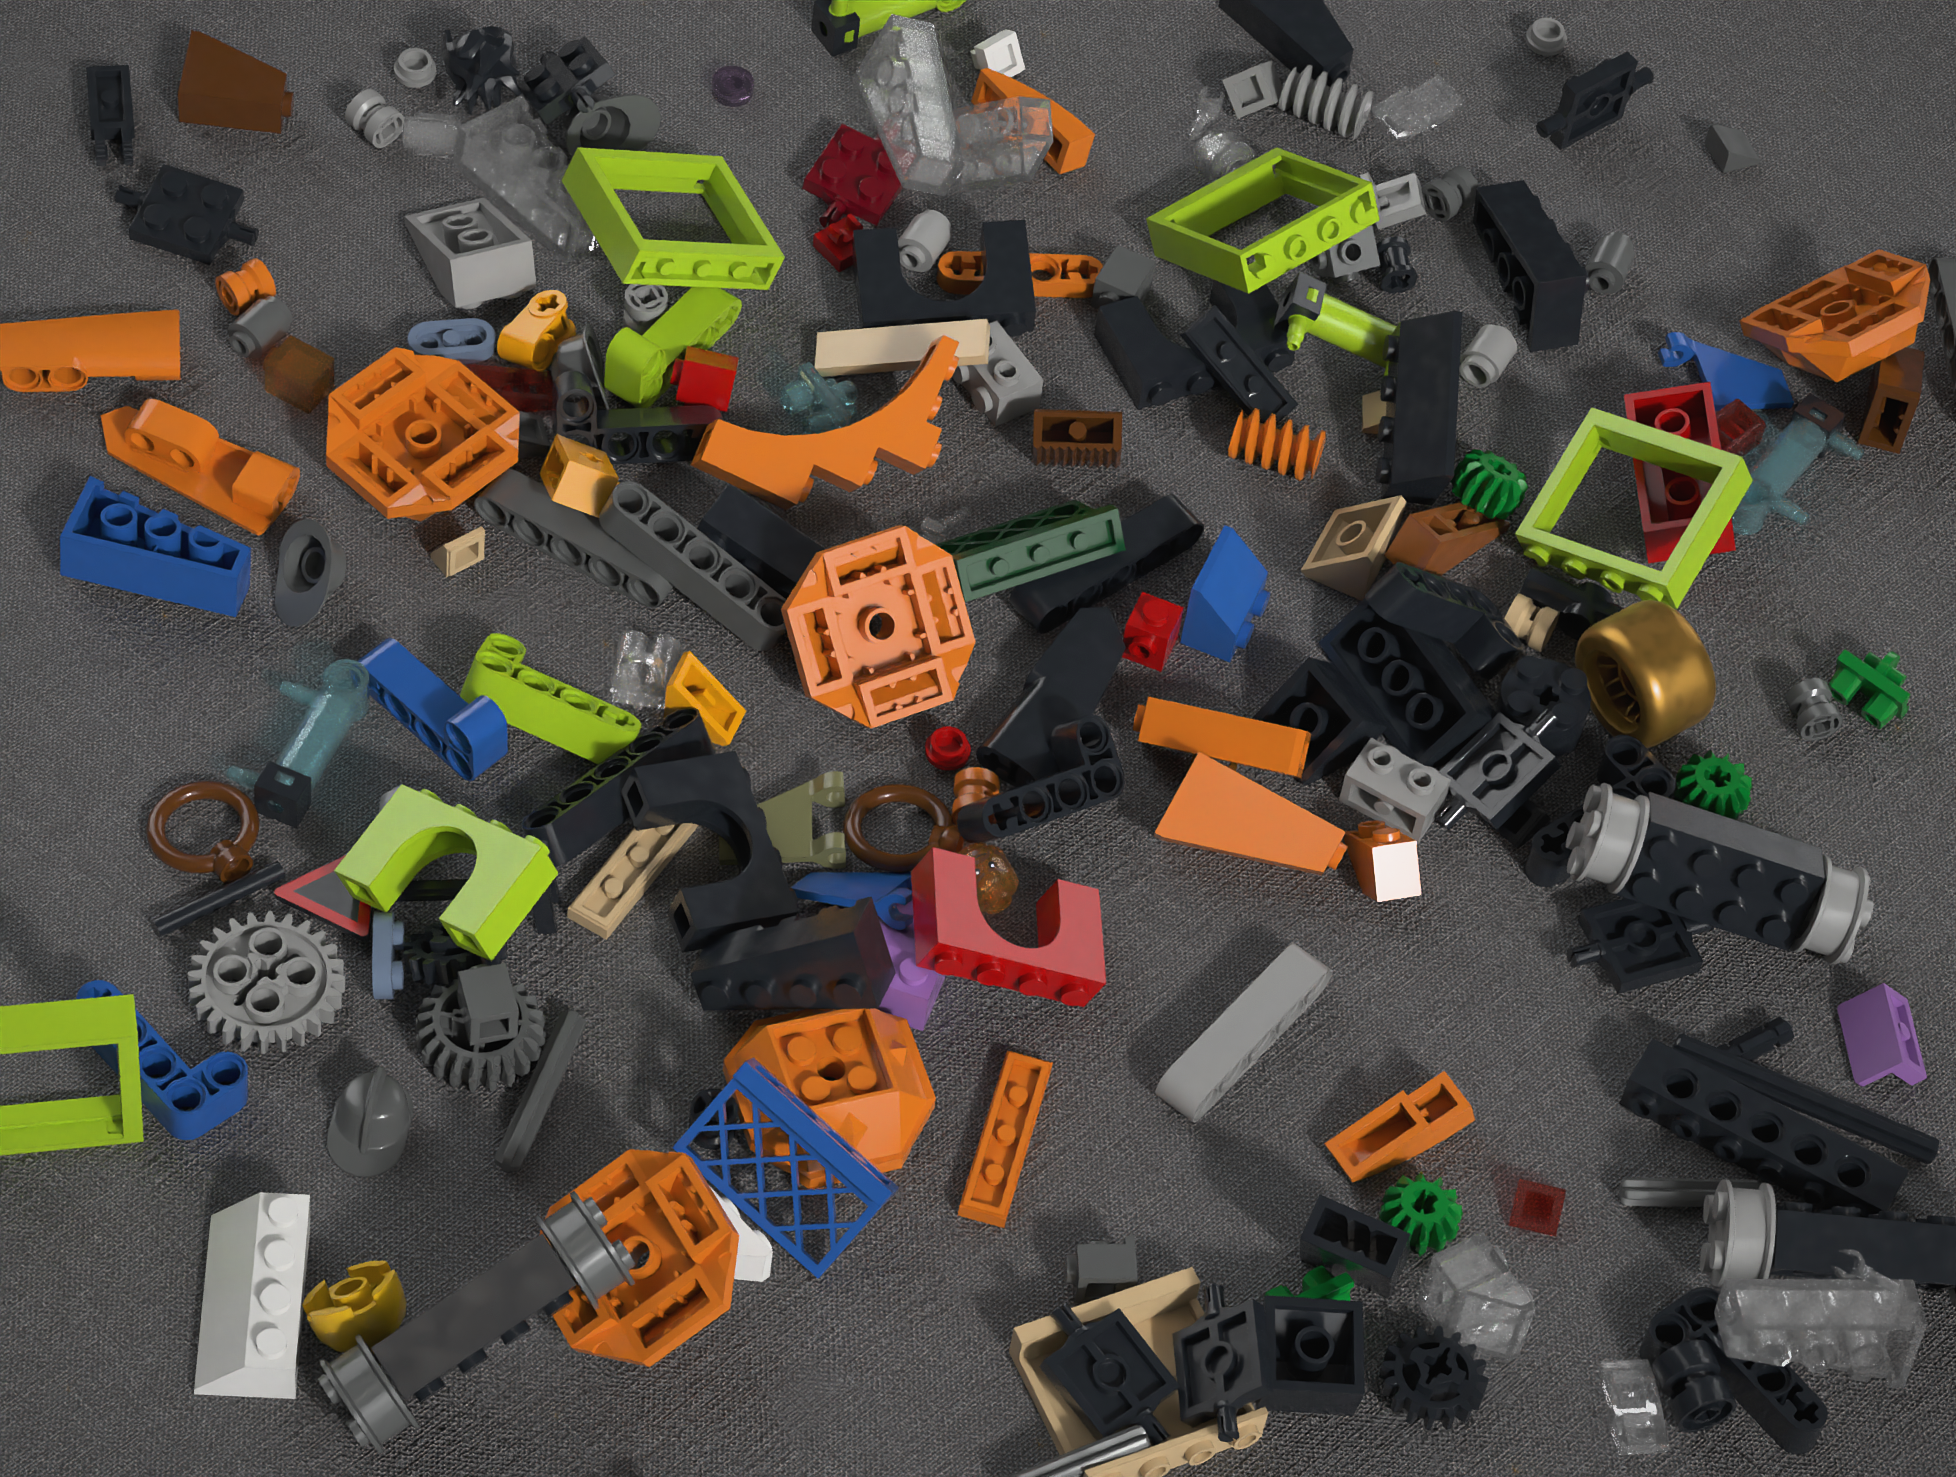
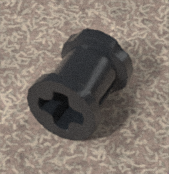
M1388 237L1379 241L1376 245L1382 272L1380 278L1381 288L1388 293H1403L1410 290L1416 285L1418 276L1414 267L1410 265L1409 255L1411 249L1409 242L1402 237Z

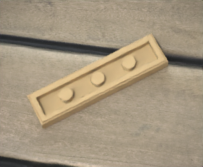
M987 319L817 332L814 369L818 377L915 370L918 368L931 342L942 335L959 342L954 354L959 357L957 366L988 364L990 325Z
M682 823L636 831L634 826L568 907L567 918L607 940L699 825Z

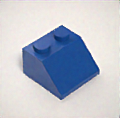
M1224 525L1191 589L1180 641L1181 644L1229 663L1237 647L1246 648L1254 629V624L1250 622L1254 615L1258 617L1263 615L1270 598V592L1264 590L1268 571L1231 527Z

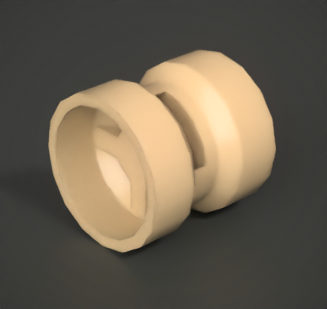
M1519 593L1512 602L1504 619L1517 637L1526 640L1528 647L1542 652L1554 631L1560 612L1550 607L1541 609L1533 604L1531 598Z

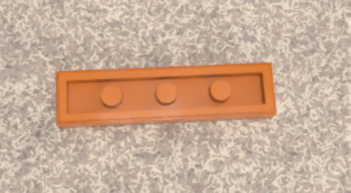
M1007 1050L959 1205L958 1216L1001 1228L1005 1227L1051 1074L1052 1062Z

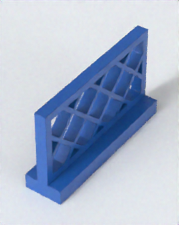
M755 1058L744 1062L733 1075L730 1082L672 1147L676 1152L689 1155L709 1182L818 1279L899 1189L895 1183ZM737 1089L752 1102L753 1122L727 1124L726 1102ZM760 1110L772 1121L761 1122ZM718 1112L719 1124L707 1125ZM780 1127L789 1135L790 1155L763 1156L761 1128ZM754 1128L756 1157L729 1158L727 1130ZM720 1130L721 1159H702L688 1146L701 1131ZM797 1143L809 1154H797ZM817 1160L824 1166L826 1187L800 1189L798 1161ZM790 1161L792 1189L766 1191L764 1163ZM756 1163L758 1191L739 1192L731 1185L730 1165ZM722 1165L723 1176L711 1166ZM833 1175L845 1186L834 1187ZM854 1193L868 1207L856 1221L836 1222L835 1194ZM827 1194L829 1222L802 1223L800 1195ZM793 1196L794 1224L776 1225L767 1217L766 1197ZM747 1198H758L759 1209ZM837 1228H849L838 1241ZM829 1229L831 1250L819 1263L804 1250L803 1230ZM784 1231H795L796 1242Z

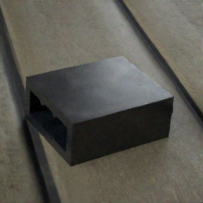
M1319 1195L1300 1237V1261L1316 1268L1322 1265L1334 1276L1347 1272L1354 1280L1355 1285L1390 1300L1409 1257L1411 1234Z

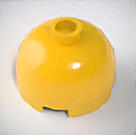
M368 1261L348 1267L346 1269L350 1277L337 1282L330 1288H328L326 1281L323 1280L307 1294L302 1307L312 1330L321 1342L336 1351L345 1353L357 1345L355 1336L360 1334L371 1349L398 1330L406 1314V1299L398 1274L395 1272V1269L391 1270L386 1261Z

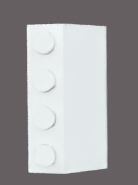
M260 1192L211 1215L194 1394L296 1399L303 1318L302 1303L305 1294L310 1235V1195Z

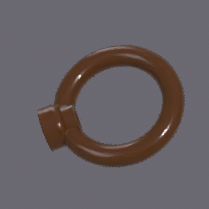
M196 781L174 788L154 805L148 816L146 836L153 853L169 867L197 874L215 872L223 883L229 884L246 876L253 866V859L248 852L258 837L259 815L251 799L236 787L217 781ZM202 799L218 800L228 804L238 813L241 827L234 841L223 840L217 843L211 849L210 854L194 855L184 853L172 846L166 838L165 826L168 818L177 808L186 803Z
M906 784L882 785L866 791L852 802L847 809L843 821L845 841L851 852L865 864L886 872H911L932 847L961 854L965 841L958 830V826H954L948 808L939 798L922 788ZM902 802L925 810L933 819L935 826L930 834L928 845L923 849L908 854H891L874 848L866 841L861 830L862 821L870 810L879 805Z

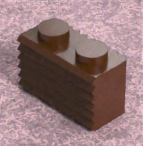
M1034 409L1032 462L1036 466L1040 463L1044 466L1051 463L1055 467L1059 463L1064 467L1068 463L1071 467L1077 464L1081 468L1086 464L1090 468L1094 464L1099 468L1103 464L1106 468L1112 465L1116 469L1120 465L1122 412Z

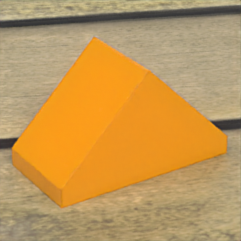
M691 651L683 653L666 686L664 718L682 708H696L701 714L712 743L721 746L730 745L746 710Z

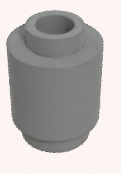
M926 210L923 213L917 214L898 239L900 263L905 268L916 272H926L931 269L951 238V224L947 217L936 210Z
M1487 324L1480 328L1460 360V374L1469 384L1476 387H1486L1498 380L1517 351V343L1512 333L1500 325Z

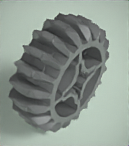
M454 979L450 985H446V988L434 985L431 991V998L423 999L420 1005V1013L415 1021V1031H417L416 1047L418 1051L422 1052V1061L425 1067L434 1066V1074L437 1080L450 1075V1084L453 1089L462 1082L468 1083L472 1094L479 1084H486L487 1088L493 1093L498 1081H502L511 1088L515 1082V1074L526 1077L530 1071V1064H537L542 1045L545 1044L546 1032L543 1030L545 1017L543 1012L538 1010L536 995L526 996L527 989L524 983L512 986L519 1009L518 1037L470 1046L457 999L458 979Z

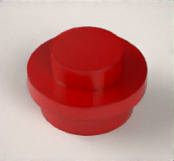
M945 726L938 728L927 738L924 752L930 764L938 769L949 771L959 769L968 762L971 747L961 730Z

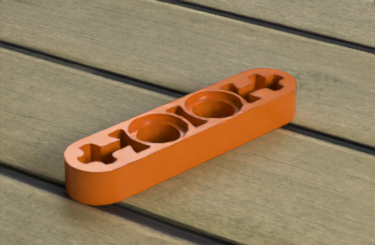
M951 251L939 259L936 280L944 291L953 294L969 295L982 283L984 275L981 252ZM1029 253L1031 272L1044 270L1053 276L1045 281L1037 280L1032 276L1034 297H1092L1095 279L1103 268V264L1098 259L1087 255ZM953 270H959L960 275H955ZM976 270H980V276H975ZM1061 273H1066L1065 279H1060ZM1081 274L1087 275V279H1082Z

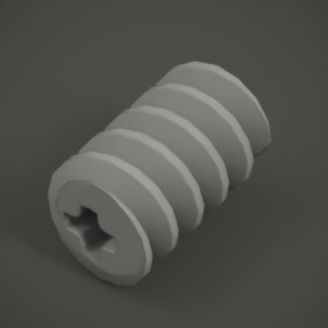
M1307 65L1301 73L1297 72L1296 67L1293 68L1281 92L1278 104L1279 109L1288 111L1293 106L1295 117L1301 118L1308 112V120L1311 124H1318L1323 119L1325 130L1331 131L1338 125V133L1341 137H1348L1353 132V139H1356L1370 113L1373 92L1369 90L1360 100L1357 98L1358 85L1353 84L1344 93L1342 92V78H1338L1331 86H1328V72L1323 71L1314 80L1312 79V65Z

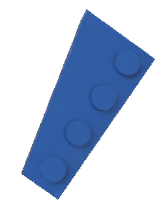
M92 476L89 477L60 535V575L232 617L237 616L250 588V547L201 525L195 528L184 525L178 520L177 514L166 509H162L159 513L140 505L139 497L122 491L118 495L104 489V482Z

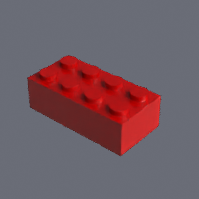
M1711 382L1624 395L1627 419L1721 450ZM1633 458L1648 564L1667 561L1712 484ZM1732 517L1710 554L1736 551Z

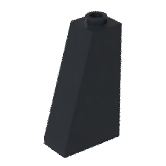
M1219 0L1218 7L1290 71L1296 67L1297 72L1301 73L1307 65H1312V79L1316 80L1323 71L1328 72V86H1331L1338 78L1343 79L1342 83L1348 78L1351 71L1350 64L1354 48L1323 0Z

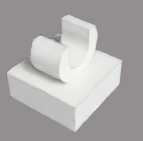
M1005 29L974 46V49L970 51L976 69L989 68L1009 77H1013L1025 70L1018 39L1014 31Z

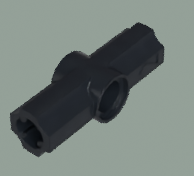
M1535 567L1531 568L1519 592L1531 598L1533 604L1541 609L1550 607L1560 612L1558 621L1562 631L1578 641L1589 627L1624 609L1613 603L1610 593L1598 584L1584 582L1577 587Z

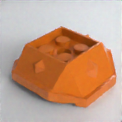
M1880 249L1742 318L1739 321L1743 335L1762 343L1787 365L1837 383L1914 343L1917 326L1924 321L1930 285L1928 269L1924 263Z
M395 347L329 393L326 466L387 519L406 517L421 522L436 512L453 510L518 462L520 412L459 360L435 355H414L412 350Z
M903 525L816 552L781 608L805 697L871 729L953 701L960 685L958 681L967 666L976 642L952 555ZM878 614L882 621V627L880 632L873 637L869 630V623L871 618Z
M805 1009L755 1020L723 1061V1073L728 1084L745 1061L755 1058L882 1173L902 1168L911 1152L913 1144L935 1107L936 1096L908 1020L878 1009ZM823 1077H833L837 1080L829 1081ZM737 1089L732 1097L736 1100L740 1122H753L752 1102ZM760 1110L761 1122L772 1121ZM780 1127L761 1128L763 1156L790 1155L789 1135ZM754 1128L743 1129L749 1148L755 1153ZM797 1143V1154H809ZM817 1160L798 1161L800 1184L806 1188L826 1186L824 1166ZM790 1161L769 1162L791 1174ZM833 1175L834 1184L840 1183V1181Z
M629 1149L571 1191H575L582 1202L589 1197L593 1198L608 1221L607 1225L601 1228L611 1244L620 1239L635 1262V1267L629 1270L635 1284L630 1286L628 1283L623 1282L598 1299L599 1308L594 1310L577 1284L576 1289L569 1293L573 1298V1302L554 1314L553 1318L571 1348L580 1353L651 1367L730 1309L739 1234L694 1160L689 1155L682 1152L664 1153ZM570 1193L550 1206L546 1218L572 1202ZM649 1251L648 1261L643 1267L637 1269L639 1258Z

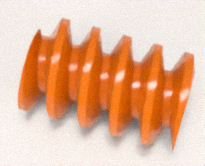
M1255 408L1248 418L1243 417L1242 409L1231 437L1228 456L1231 459H1235L1244 449L1246 464L1251 465L1261 455V467L1264 470L1270 469L1277 460L1278 473L1284 476L1294 466L1296 480H1303L1309 471L1311 472L1312 480L1323 452L1326 431L1321 430L1315 439L1311 440L1309 425L1305 424L1296 435L1293 434V420L1288 419L1282 428L1278 429L1276 428V414L1272 413L1263 424L1260 423L1259 409Z

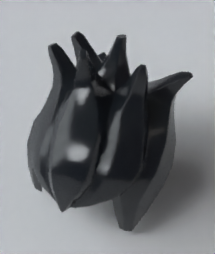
M494 26L482 27L467 31L458 36L454 41L450 30H445L442 58L446 72L455 84L456 91L453 105L458 106L463 99L467 100V109L470 115H472L478 96L482 99L486 112L491 111L492 99L496 110H500L502 86L508 88L520 98L524 96L516 80V76L520 72L516 70L517 64L513 56V38L507 30Z

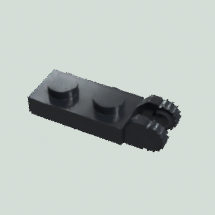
M129 65L86 67L91 140H95L96 166H106L108 150L105 140L122 139L120 152L123 164L133 165L132 139L135 138Z

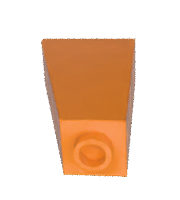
M1149 696L1146 706L1138 705L1133 724V731L1140 732L1138 741L1195 755L1201 752L1212 759L1302 778L1311 733L1305 730Z
M1198 752L1154 832V837L1162 841L1321 876L1327 866L1336 870L1348 848L1347 845L1340 842L1345 834V831L1201 752Z

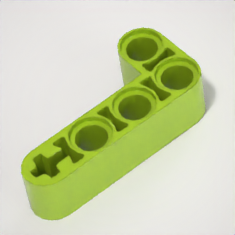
M691 287L642 336L629 327L622 328L614 336L607 349L604 377L605 389L636 408H649L672 386L670 380L675 358L684 360L687 346L708 350L734 324L741 311L742 301L722 288Z
M493 633L487 636L474 657L460 692V697L468 704L480 695L489 697L501 709L508 724L598 765L618 750L632 743L637 738L641 729L639 719L631 713L521 664L526 648L520 641L505 634Z

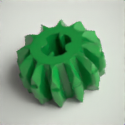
M1473 449L1470 454H1466L1464 459L1459 461L1456 466L1454 477L1450 481L1453 485L1452 492L1455 496L1462 499L1463 505L1470 506L1474 509L1475 513H1483L1490 519L1496 517L1506 520L1509 515L1514 513L1516 508L1520 507L1525 498L1524 494L1528 489L1525 482L1526 476L1517 470L1516 464L1509 463L1505 460L1504 456L1494 455L1490 450L1483 452Z
M1711 749L1704 754V757L1693 753L1691 758L1688 759L1687 764L1682 765V768H1679L1677 772L1674 800L1737 820L1739 814H1743L1750 803L1751 797L1749 796L1752 788V778L1744 775V763H1730L1729 753L1722 758H1716Z
M1422 1171L1416 1176L1415 1181L1402 1175L1397 1180L1396 1187L1389 1186V1189L1384 1193L1382 1200L1384 1205L1381 1206L1379 1212L1380 1221L1411 1234L1410 1246L1415 1247L1419 1257L1426 1252L1427 1246L1439 1254L1444 1249L1446 1241L1452 1242L1457 1236L1459 1230L1458 1223H1460L1463 1215L1462 1206L1455 1203L1457 1199L1456 1189L1442 1190L1443 1182L1441 1177L1434 1180L1433 1183L1428 1182Z

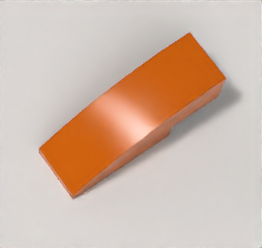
M989 68L980 70L971 103L1021 153L1035 149L1059 175L1086 165L1095 133L1058 103L1037 90Z
M1443 1071L1408 1096L1402 1090L1324 1144L1353 1183L1399 1165L1428 1150L1475 1121V1117L1470 1103L1447 1073Z

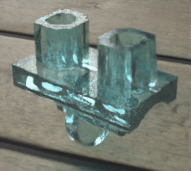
M807 362L799 366L797 380L781 388L780 402L787 413L791 415L807 409L810 414L802 417L801 427L803 433L819 434L846 427L849 424L851 416L857 412L854 402L859 392L851 381L837 383L834 378H829L825 381L812 363Z

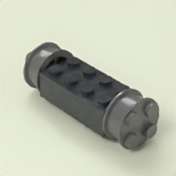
M573 1191L570 1193L572 1202L545 1220L539 1215L535 1216L534 1219L544 1235L541 1234L371 1349L362 1336L358 1334L355 1336L357 1345L330 1363L324 1358L319 1360L325 1374L319 1377L318 1381L333 1404L337 1405L344 1401L353 1417L345 1422L362 1447L372 1443L378 1453L381 1454L384 1452L383 1443L409 1425L416 1430L419 1429L421 1426L405 1400L408 1401L416 1396L419 1402L426 1401L446 1387L442 1380L444 1376L456 1368H459L464 1375L487 1360L489 1357L484 1350L501 1339L505 1346H508L531 1330L526 1321L541 1311H544L546 1316L550 1318L571 1304L573 1298L569 1293L576 1289V1284L594 1310L599 1308V1298L623 1282L628 1283L630 1286L635 1284L634 1279L629 1273V1270L635 1267V1262L620 1239L612 1244L607 1239L601 1228L607 1225L608 1221L592 1197L582 1202L577 1193Z

